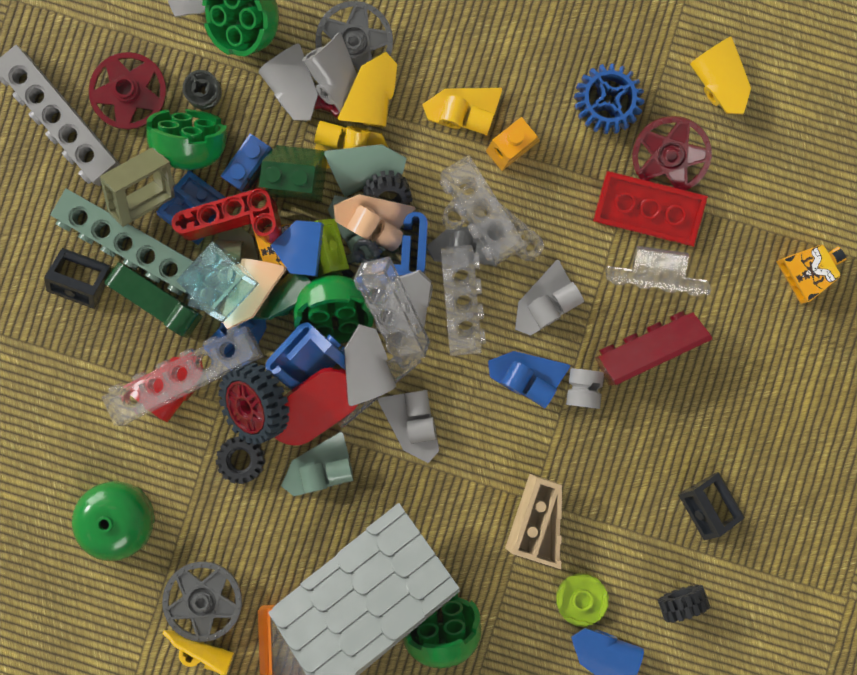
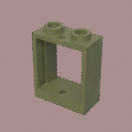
M150 148L100 176L107 211L122 227L175 197L173 187L175 181L171 175L172 166L163 155ZM153 174L154 181L126 196L125 189Z

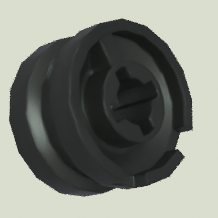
M196 70L191 72L183 82L184 96L195 108L209 110L220 102L222 88L212 73L205 70ZM201 86L206 87L204 95L198 92Z

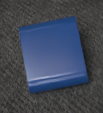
M412 212L404 219V230L412 231L413 224H419L417 270H421L425 274L428 222L424 214ZM403 235L401 265L374 263V276L379 279L380 283L393 284L396 277L412 273L410 271L411 236Z
M305 322L300 324L269 357L265 368L273 373V377H277L281 383L292 390L309 376L311 377L324 368H333L336 364H339L346 370L345 347L343 346L339 349L341 344L330 334L325 337L314 326Z

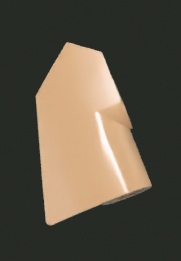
M361 194L333 205L335 222L364 239L376 241L378 245L391 252L395 251L402 242L403 232L399 229L403 225L405 217L415 210L414 206Z
M241 259L234 287L232 286L227 290L219 316L228 330L254 318L286 271V268L273 263Z

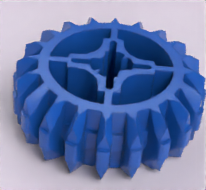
M613 63L610 64L607 71L604 64H601L599 66V73L596 69L591 68L589 71L590 76L584 74L581 78L583 83H578L576 89L580 92L575 93L574 99L580 102L576 103L574 107L576 110L583 109L578 117L579 119L588 118L585 122L586 127L594 123V132H597L601 126L603 127V134H608L610 127L614 134H617L620 127L627 130L629 128L628 122L634 124L637 121L635 115L642 113V109L638 106L644 104V99L638 96L642 95L644 90L635 88L639 85L640 81L639 79L631 81V77L634 74L633 71H630L627 76L623 74L624 66L615 71ZM607 81L616 82L621 86L617 88L611 87ZM593 85H596L599 99L590 105L589 90ZM627 93L629 106L627 112L623 114L620 99ZM606 95H608V97L610 95L612 97L616 96L612 104H610V101L608 103L605 101L603 103L601 102L604 100ZM607 111L611 117L614 116L615 118H606L597 114V112Z

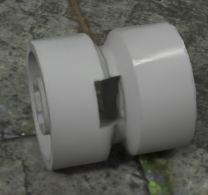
M570 368L569 383L572 385V389L568 390L566 405L600 409L602 394L598 392V389L603 387L604 372Z

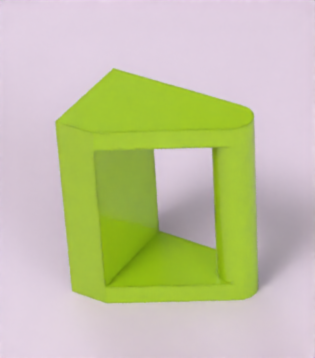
M335 219L314 221L324 224L318 277L315 276V279L334 275L349 269Z

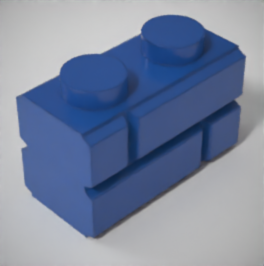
M249 134L220 177L242 193L249 191L261 174L262 160L273 149L254 135Z

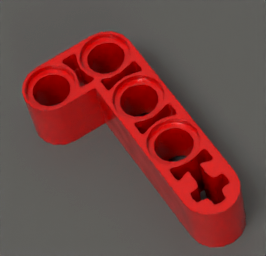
M254 189L177 212L172 218L173 229L189 241L252 224L254 232L266 243H273L282 234L277 204L270 194L263 189ZM267 200L264 207L257 208L260 201ZM238 207H242L241 212L233 216V211ZM216 214L215 220L208 223L209 217ZM272 224V229L267 233H263L264 227Z

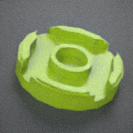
M584 573L571 575L560 584L557 590L556 605L559 613L567 622L575 626L587 627L593 625V623L604 617L608 609L609 596L605 586L592 575Z

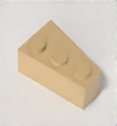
M529 474L505 549L514 555L561 569L560 519H562V485Z

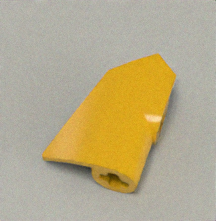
M728 37L690 63V66L701 82L704 83V92L713 105L718 106L720 104L726 114L743 115L751 86L732 37Z
M387 52L361 66L338 116L339 121L363 123V125L373 127H386L389 100H391L394 94L397 63Z
M502 88L444 89L423 103L422 106L428 121L453 129H461L462 127L488 135L500 100Z
M324 121L319 122L314 143H316L315 149L335 150L379 144L388 147L382 133L356 126H347L346 128ZM327 161L326 169L330 168V166H329V164H328V161Z
M173 630L163 631V635L170 640L174 647L180 650L179 659L182 664L193 667L202 662L205 664L204 669L219 673L220 675H227L234 652L204 642L186 639Z

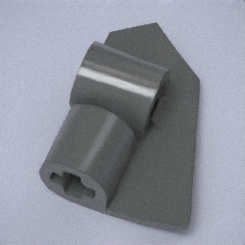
M503 221L446 229L427 245V251L432 259L437 262L453 265H466L469 262L496 267L504 223Z

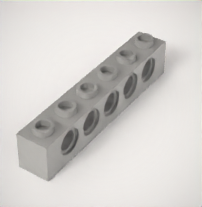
M16 44L0 57V81L6 87L10 85L15 91L12 94L13 97L22 106L26 104L30 108L29 116L39 126L43 124L47 128L46 136L55 145L59 143L63 147V156L72 165L76 163L80 167L79 175L88 184L92 182L100 187L102 185L100 176L121 164L23 49ZM23 74H27V80L19 84V78ZM44 93V99L36 104V96ZM60 112V120L52 123V116ZM72 132H77V139L69 143L68 136ZM93 151L94 158L90 162L85 163L84 157L86 153Z

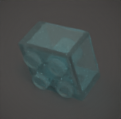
M213 241L176 280L210 316L222 322L233 313L259 284L227 250Z

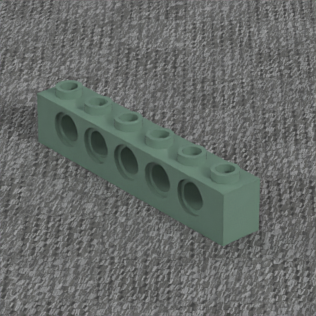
M68 189L64 190L50 216L57 219L56 225L68 232H70L71 228L80 232L78 235L80 239L91 245L96 241L102 245L101 251L112 257H115L116 254L125 258L122 263L134 270H137L138 267L143 268L147 271L146 277L157 283L162 279L170 284L168 286L169 290L180 296L183 292L191 295L206 270L204 267L203 272L195 276L194 272L198 268L192 273L191 270L196 265H199L198 263L130 224L122 227L109 212ZM86 212L88 216L86 223L79 225L78 217ZM109 225V235L102 238L100 235L101 228ZM131 238L133 241L132 247L124 251L122 248L123 241ZM149 251H154V261L146 264L145 254ZM176 263L178 271L176 275L169 277L167 275V268L170 264ZM203 266L197 271V273L201 272Z

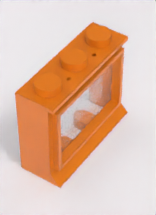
M262 605L258 610L260 675H305L269 616L268 612L275 605Z

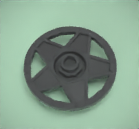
M347 1L332 7L322 17L317 27L316 49L322 47V32L331 40L337 33H341L352 63L358 71L362 65L373 59L371 51L387 45L386 52L391 56L393 34L390 24L377 8L365 2ZM353 7L346 23L330 19L339 10ZM368 10L380 19L385 30L369 28Z
M206 561L190 563L175 572L166 584L162 599L163 612L171 628L180 636L198 642L215 640L226 634L236 623L242 608L241 590L235 577L224 567ZM208 568L215 571L201 581L188 570ZM227 579L234 589L236 603L221 595ZM177 580L183 597L169 606L170 591ZM191 618L195 634L184 630L175 622V619ZM214 618H232L223 629L211 634Z

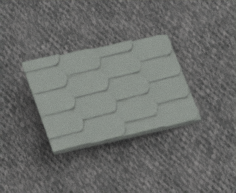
M398 503L368 526L366 531L341 549L334 558L300 583L298 588L277 603L268 613L305 675H360L460 592V589L400 503Z

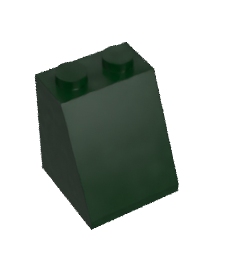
M277 145L262 160L259 188L266 190L271 197L322 202L327 159L324 155L326 150Z

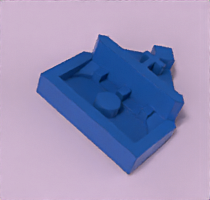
M296 220L271 244V247L291 274L318 277L323 223Z

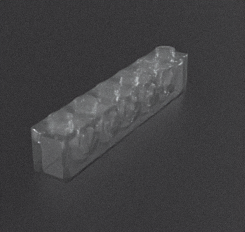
M236 325L226 331L227 335L219 339L215 336L204 341V346L197 350L190 348L179 354L180 358L173 362L166 360L155 366L156 370L151 373L141 372L131 378L132 382L126 385L120 383L108 389L109 393L101 398L114 426H124L223 377L226 373L264 357L251 329L247 326ZM228 344H233L235 346V353L232 357L227 358L224 354V349ZM208 355L211 358V365L204 370L200 362L204 356ZM185 367L187 377L185 380L179 381L177 372L180 368ZM157 379H161L163 382V389L159 393H156L153 388L154 382ZM136 390L139 393V401L133 405L130 401V395Z

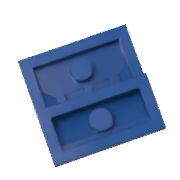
M189 170L175 185V197L162 204L157 210V216L172 226V218L177 212L226 197ZM216 214L209 217L208 223L215 220ZM204 238L192 241L199 245Z

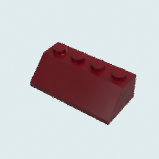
M683 310L670 316L671 322L662 325L659 321L647 327V333L638 336L636 332L623 338L624 344L616 348L614 344L600 349L601 355L595 357L601 371L604 372L607 384L618 385L713 340L712 336L694 312L685 314Z

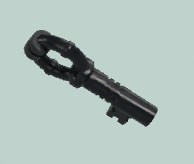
M358 239L353 246L352 253L346 255L348 265L356 262L374 266V263L379 262L382 251L376 241ZM363 245L367 246V249L374 258H365V253L360 247ZM349 269L341 272L342 276L348 278L354 276L353 272Z

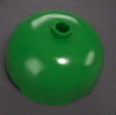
M203 0L202 6H205L207 23H204L206 32L215 46L227 55L233 54L244 57L257 53L266 48L277 33L279 9L276 0Z
M185 109L186 113L170 114L169 110H163L148 117L146 127L147 145L149 149L153 148L170 162L172 168L181 170L205 168L216 162L225 149L227 125L221 124V118L214 114ZM192 117L199 118L195 120L194 127H192Z
M329 275L312 280L311 283L301 290L295 307H293L295 329L300 324L308 322L325 337L330 334L340 344L349 342L359 324L372 327L374 322L372 301L367 290L359 282L345 276ZM332 316L338 318V330L333 329Z
M120 481L105 482L89 489L78 500L72 515V531L78 545L90 556L103 561L122 560L140 551L149 541L153 523H155L154 509L147 495L137 486L135 487ZM108 521L109 527L103 528L101 524Z
M458 593L442 606L443 622L438 623L436 611L403 638V643L408 653L419 663L432 668H450L466 661L477 649L482 633L479 609L472 600L469 602L458 597Z

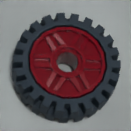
M249 363L226 373L222 378L223 381L220 382L219 387L221 390H219L218 396L222 397L219 400L220 406L225 408L222 410L223 416H228L226 422L228 425H233L232 431L235 434L239 432V438L242 440L246 438L247 443L253 442V444H261L281 434L287 427L286 423L289 422V416L286 414L290 412L289 407L285 406V403L288 402L287 396H282V393L285 391L282 386H277L279 383L277 377L271 378L273 373L270 370L265 371V367L262 365L258 366L257 363Z

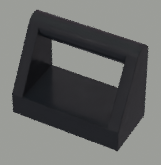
M62 248L44 277L46 291L95 309L100 301L106 285L104 282L108 278L112 266ZM65 260L100 272L94 285L92 286L61 274Z
M719 472L710 475L678 494L703 540L721 537L745 518ZM714 483L732 515V518L723 523L704 492V489Z

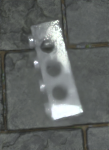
M470 155L442 170L440 176L442 180L439 181L442 189L447 195L451 193L456 201L453 205L457 213L461 217L465 216L468 220V230L474 239L479 238L484 247L481 250L489 262L493 260L494 264L497 265L524 248V241ZM463 184H468L472 187L473 193L464 195L460 192L459 187ZM477 206L484 207L487 211V216L477 217L473 209ZM495 228L501 233V238L499 240H492L489 238L487 231Z
M472 245L440 248L450 356L482 353L481 344H486L485 330L480 329L479 320L484 319L483 304H478L477 294H482L481 279L475 276V269L480 268L479 253H474ZM459 270H465L469 273L468 277L464 280H458L454 275ZM461 296L471 298L470 302L466 305L458 304L457 299ZM464 321H469L473 324L468 330L460 329L459 325Z
M385 257L361 263L354 277L355 285L365 299L367 310L372 313L376 321L378 332L382 333L386 341L388 352L393 355L396 363L425 358L430 340L391 258Z

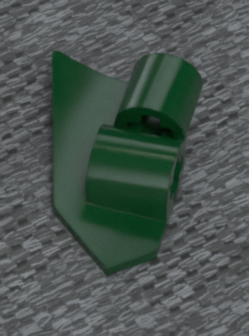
M289 272L274 286L254 318L251 319L271 320L277 316L289 314L293 307H295L301 290L315 279L313 276L291 274Z

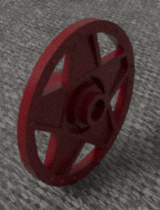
M123 52L106 58L96 67L89 82V100L93 110L105 123L118 129L132 130L146 126L148 117L161 111L166 101L167 87L162 72L153 61L137 53ZM134 59L144 63L129 71L119 60ZM107 68L110 82L95 89L99 76ZM155 73L160 83V97H157L147 88ZM98 104L114 105L116 121L107 117L101 111ZM137 108L152 111L144 119L131 123Z
M681 116L662 117L648 124L636 138L632 151L633 166L640 179L653 182L649 179L666 174L673 187L682 190H688L695 186L705 176L712 158V148L706 132L696 122ZM675 123L667 136L651 131L662 124ZM690 127L701 136L705 147L689 143ZM642 143L651 156L640 168L638 153ZM704 162L699 173L688 182L687 167Z

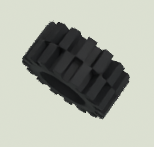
M389 170V174L385 175V171H380L381 176L378 177L375 173L372 175L373 181L370 179L366 181L367 186L363 188V195L378 198L385 191H395L397 196L389 201L411 206L410 202H412L413 198L409 183L405 177L402 178L401 173L397 172L395 175L394 171Z
M238 436L228 439L220 446V450L216 454L218 456L216 460V465L219 467L217 469L218 472L223 474L225 480L228 479L234 484H244L254 480L263 471L266 461L264 459L265 452L261 449L262 446L260 443H247L246 438L242 440ZM236 450H245L250 455L251 462L245 470H238L232 465L231 457Z
M703 585L682 587L679 590L671 591L672 593L664 594V596L657 600L663 618L667 623H674L678 620L680 622L687 618L691 619L693 616L701 615L700 613H705L710 609Z

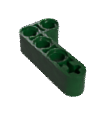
M119 261L104 282L108 287L162 321L167 328L182 337L189 338L203 317L197 311Z

